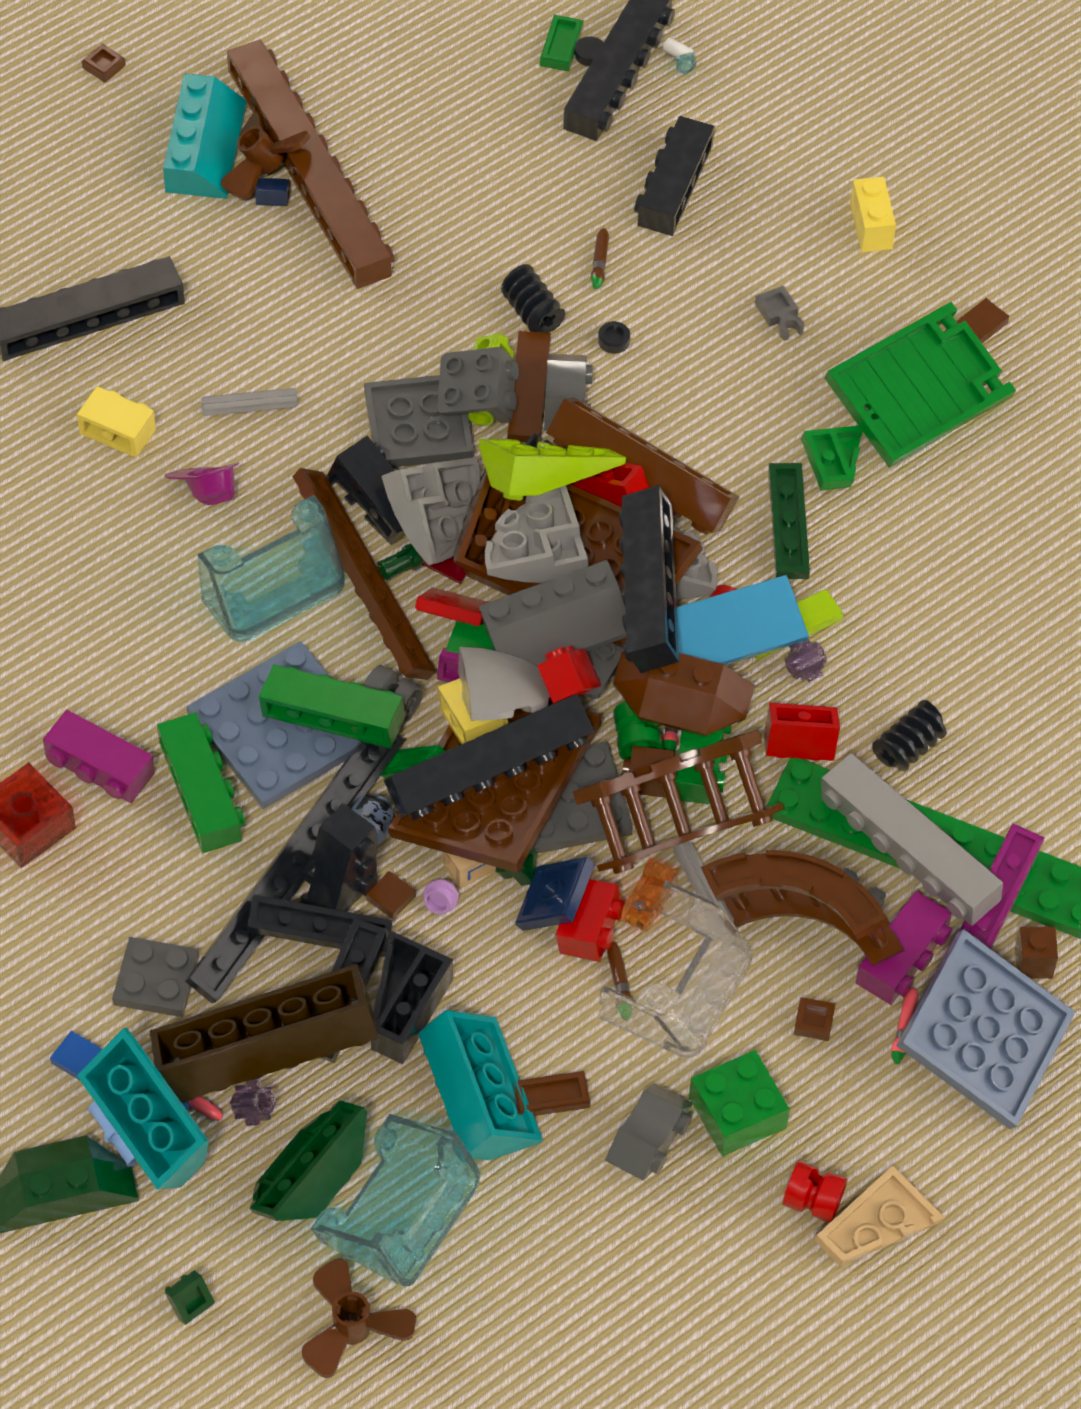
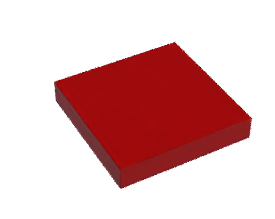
M432 587L417 597L415 609L470 625L480 626L483 620L479 606L489 602Z

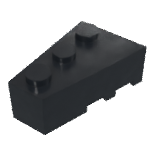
M367 435L336 456L326 478L331 486L337 483L347 493L344 499L351 506L357 503L367 513L364 519L392 545L403 538L405 533L391 507L381 476L398 469L390 465L386 460L382 447L376 442L373 443Z
M344 803L319 826L311 856L316 861L314 873L312 871L307 873L305 881L310 884V888L306 894L304 893L301 896L299 903L348 911L362 895L366 896L377 884L376 828Z
M391 930L389 931L388 946L373 1013L379 1038L371 1041V1050L398 1063L403 1064L419 1038L418 1033L425 1028L453 981L452 958Z

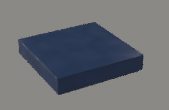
M588 857L537 866L515 925L522 931L573 922L595 863Z

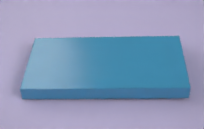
M787 575L677 607L679 653L724 665L807 641L809 638Z

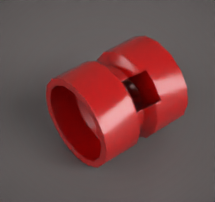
M799 1160L788 1182L782 1205L799 1212L809 1209L812 1217L830 1223L838 1211L848 1178L829 1171L822 1175L819 1173L818 1167Z

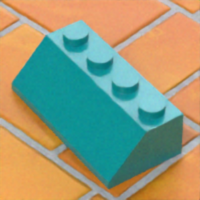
M186 73L183 75L163 166L165 193L228 198V192L222 187L221 180L234 169L238 150L237 141L243 126L247 100L215 76Z
M445 1010L418 1033L424 1054L428 1059L435 1078V1084L439 1089L446 1108V1114L450 1119L459 1149L464 1158L492 1160L538 1145L543 1141L534 1115L526 1107V1105H529L523 1087H521V1094L517 1083L520 1078L496 1017ZM515 1084L525 1108L524 1113L521 1115L518 1114L514 1092Z
M123 1028L77 1077L156 1189L180 1188L205 1164L209 1141L130 1030Z

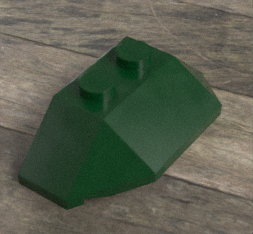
M339 1100L332 1105V1110L320 1114L300 1129L256 1182L253 1202L250 1204L252 1213L275 1221L317 1218L362 1164L367 1118L365 1108Z
M87 1135L13 1152L0 1174V1233L138 1202L139 1198L131 1166L128 1167L124 1160Z

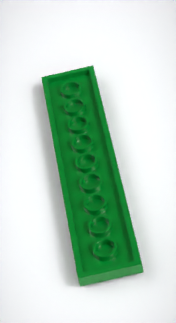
M790 758L766 806L778 803L783 805L784 809L772 814V819L899 868L894 858L887 852H880L865 833L853 829L843 814L837 809H830L824 803L821 796L822 777L830 770L800 758ZM907 800L978 862L990 870L1005 837ZM1039 851L1010 912L1048 927H1055L1056 930L1081 939V867Z

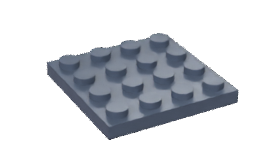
M301 641L187 706V714L196 712L200 723H207L212 736V746L219 752V755L263 810L345 762L359 743L358 740L262 716L258 696L273 664L283 667H295L300 671L315 675L324 674L329 676Z
M963 929L956 933L896 1046L1003 1125L1012 1129L1018 1126L1076 1012Z

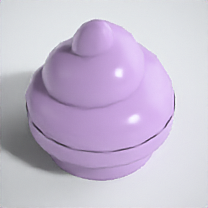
M444 879L431 881L423 892L426 908L435 914H445L453 910L459 900L455 886L450 881Z

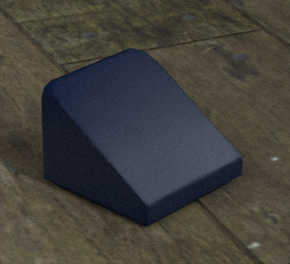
M259 178L255 189L256 205L287 206L289 179Z

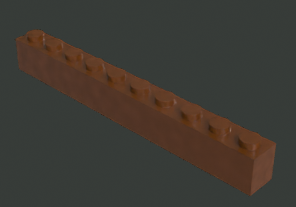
M261 39L228 50V72L244 99L247 100L251 111L261 116L263 130L276 143L302 131H308L311 135L303 147L296 151L284 153L282 163L356 289L392 277L391 263L394 262L392 249L388 244H383L377 224L375 222L371 223L368 219L365 204L362 200L356 199L350 179H344L336 156L331 157L324 136L317 134L311 114H305L299 94L296 91L292 92L290 89L287 74L284 70L280 71L278 69L273 51L271 49L267 50Z

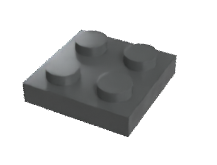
M129 937L112 997L113 1005L183 1017L191 986L185 980L198 963L199 949Z

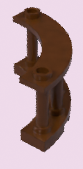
M754 730L724 739L699 750L696 748L621 773L620 776L610 780L605 779L573 791L577 805L591 801L592 807L597 808L613 859L597 865L598 871L613 869L614 874L633 869V861L687 841L747 822H752L753 827L773 821L772 814L783 810V805L778 803L765 807L748 756L751 754V747L762 743L759 731ZM730 755L731 760L736 761L751 807V812L731 818L728 817L712 768L715 765L713 759ZM694 766L695 771L700 773L715 819V823L694 830L690 828L675 782V778H677L676 771ZM655 778L657 784L661 783L678 834L656 843L638 792L641 790V783ZM619 791L621 796L626 797L642 848L629 853L625 852L609 803L612 801L611 794Z
M766 850V853L746 855V853L731 855L701 867L717 901L723 899L734 918L733 926L735 929L747 923L765 918L783 916L803 917L825 923L848 936L859 946L873 967L905 951L895 933L888 926L890 924L889 920L870 892L862 884L848 876L841 868L825 860L792 851Z

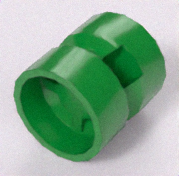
M625 701L615 707L613 717L615 731L618 733V753L622 760L624 758L631 759L633 746L663 749L661 731L658 724L639 720Z

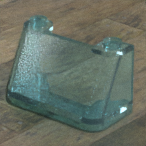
M315 495L300 501L294 506L292 521L297 530L242 558L232 547L227 545H216L197 554L202 601L232 640L237 642L249 641L336 596L343 590L345 586V573L326 512Z
M389 1114L382 1126L377 1130L374 1138L376 1151L381 1158L379 1165L345 1214L338 1208L329 1207L318 1216L311 1230L317 1239L328 1247L392 1283L410 1286L419 1278L476 1192L480 1181V1171L457 1133Z

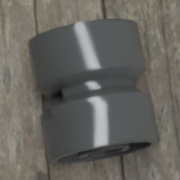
M383 665L376 666L363 684L367 688L380 691L388 690L403 697L405 718L401 726L405 725L412 718L423 696V688L407 678L399 680V675Z

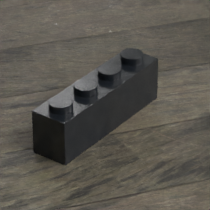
M679 116L675 126L668 128L665 137L666 146L664 149H659L656 155L655 171H649L644 186L646 191L644 195L639 194L635 202L634 212L638 213L637 226L670 236L674 235L713 147L714 125Z

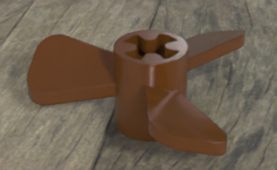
M253 113L241 130L237 141V148L246 159L222 178V187L228 193L240 199L250 198L254 193L260 173L269 174L276 170L283 161L284 153L300 149L307 143L311 135L308 131H302L275 143L263 130L261 116L258 113Z
M341 1258L335 1259L315 1272L313 1286L332 1306L333 1325L303 1345L302 1358L319 1376L323 1378L334 1376L346 1345L361 1343L367 1338L370 1331L401 1341H406L413 1337L416 1325L415 1313L409 1309L370 1313L368 1300L362 1294L352 1292L349 1267L346 1260ZM350 1313L358 1314L356 1322L349 1321Z

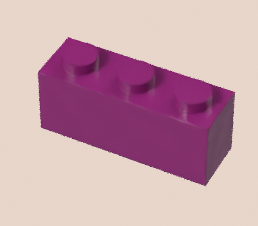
M67 709L43 738L45 756L52 765L58 768L65 767L74 772L83 782L88 784L94 783L102 787L108 795L115 799L122 798L132 804L155 774L153 755Z
M916 891L889 926L905 951L874 967L866 956L858 967L855 984L890 1005L894 1003L899 995L905 997L914 983L915 979H913V976L918 970L923 972L928 967L934 955L932 953L937 944L942 947L950 937L952 928L949 927L952 913Z

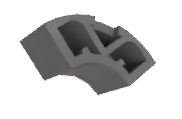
M548 354L544 431L548 430L565 398L575 397L585 403V384H592L593 365H586L587 355Z
M655 1083L644 1089L631 1115L618 1129L605 1161L642 1181L652 1172L659 1174L667 1160L666 1152L676 1135H684L691 1123L692 1116L688 1112L693 1103Z

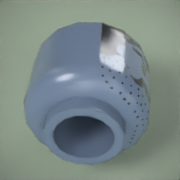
M380 795L361 796L351 809L375 826L376 846L380 845L389 834L388 827L393 821L395 813L391 808V803L386 798Z

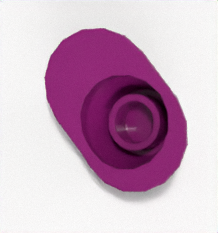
M239 462L222 467H198L176 470L165 474V478L185 479L193 497L206 505H215L234 498L235 481L233 467L239 465Z

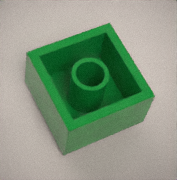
M756 1050L691 1077L689 1099L722 1157L787 1128L790 1109Z

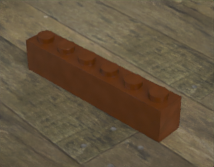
M575 397L563 400L546 432L554 438L553 443L566 450L569 445L606 448L626 457V463L642 466L649 488L659 485L672 504V515L679 518L683 515L692 521L691 526L704 534L721 531L740 497Z

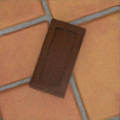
M584 1071L517 1081L521 1094V1087H523L529 1105H526V1107L534 1116L590 1108ZM514 1086L518 1114L521 1115L524 1113L525 1108L517 1086L516 1089Z

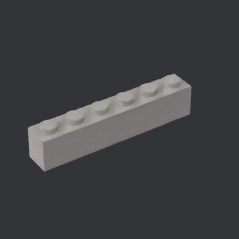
M852 753L822 777L821 796L824 803L830 809H837L843 814L853 829L865 833L880 852H887L894 858L904 873L907 875L912 874L917 878L928 894L933 897L937 896L946 903L949 911L956 918H963L973 926L1002 900L1003 882Z

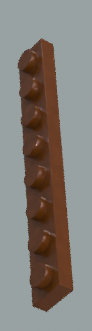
M299 468L292 476L299 487V493L308 503L313 512L314 520L322 528L327 537V543L333 548L339 558L341 568L348 574L355 587V593L366 606L370 619L376 624L383 637L385 646L390 649L397 661L399 671L408 678L429 680L435 674L436 669L324 472Z

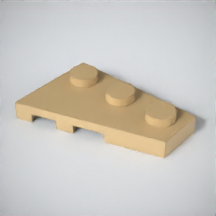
M892 1165L820 1231L814 1241L839 1266H842L940 1224L945 1217Z

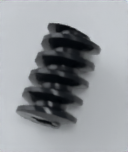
M520 265L510 271L505 277L501 286L502 294L508 299L509 304L515 309V312L521 317L522 322L527 325L530 332L550 333L560 326L565 317V310L560 309L558 300L553 299L552 292L547 290L546 284L541 281L538 274L534 273V268L531 265Z
M921 700L917 706L909 710L908 714L901 717L899 722L893 724L889 731L884 732L880 739L873 742L872 749L874 754L884 765L895 767L905 772L909 769V763L914 764L919 760V755H925L928 752V746L934 747L937 744V738L943 739L947 735L942 715L931 702Z

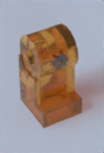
M649 858L640 880L623 906L620 920L643 932H647L676 890L677 871Z

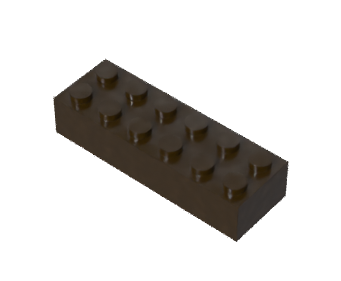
M357 964L150 1030L154 1065L180 1102H188L195 1097L214 1091H223L232 1085L248 1080L260 1079L266 1074L285 1068H294L301 1063L319 1057H328L335 1052L353 1046H362L369 1041L379 1038L370 998Z

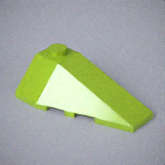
M479 439V448L491 487L503 492V497L511 500H523V496H537L626 463V457L606 448L569 445L566 451L563 447L544 442H538L536 448L520 444L519 440Z

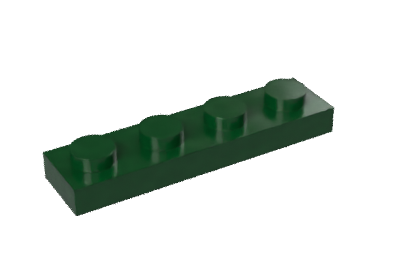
M769 463L768 479L775 577L787 575L788 579H809L810 565L802 463Z

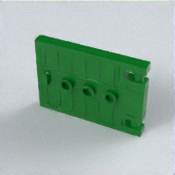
M952 302L947 303L827 371L824 377L889 468L1010 399L1016 392L1011 382L1003 385L998 377L1002 370L967 322L963 321L958 324L955 320L954 315L957 309ZM943 324L947 331L943 332L939 325ZM988 385L992 392L988 394L983 386Z

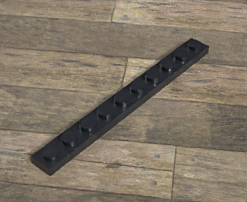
M397 734L391 749L359 741L185 980L188 985L213 1004L218 1001L264 937V935L246 932L253 894L290 901L305 880L307 873L316 865V861L311 856L319 826L342 803L351 809L359 797L367 794L405 741L399 734Z

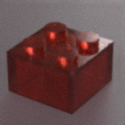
M29 762L0 782V847L20 868H23L76 829L73 807Z

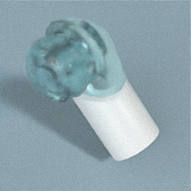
M669 37L663 45V51L676 57V67L680 73H691L696 67L694 50Z

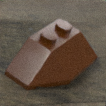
M485 471L472 499L453 552L454 564L484 577L490 576L487 575L485 564L486 543L491 541L493 535L497 532L495 530V523L507 509L516 510L525 504L526 496H523V500L504 498L503 492L491 487L487 472Z
M622 651L613 681V686L620 692L627 705L639 720L704 737L725 729L736 722L739 723L746 720L755 687L724 664L679 653L678 663L640 673L633 661L629 662L624 651Z

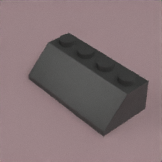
M608 560L479 606L483 624L493 650L524 659L536 666L547 661L544 656L545 654L561 647L573 646L574 650L585 648L586 651H590L626 638V632L622 623V616L626 614V609Z

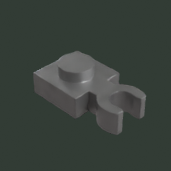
M784 285L755 296V305L769 327L776 324L779 325V335L784 341L789 340L788 328L796 329L799 335L803 334L804 322L798 317L799 308Z

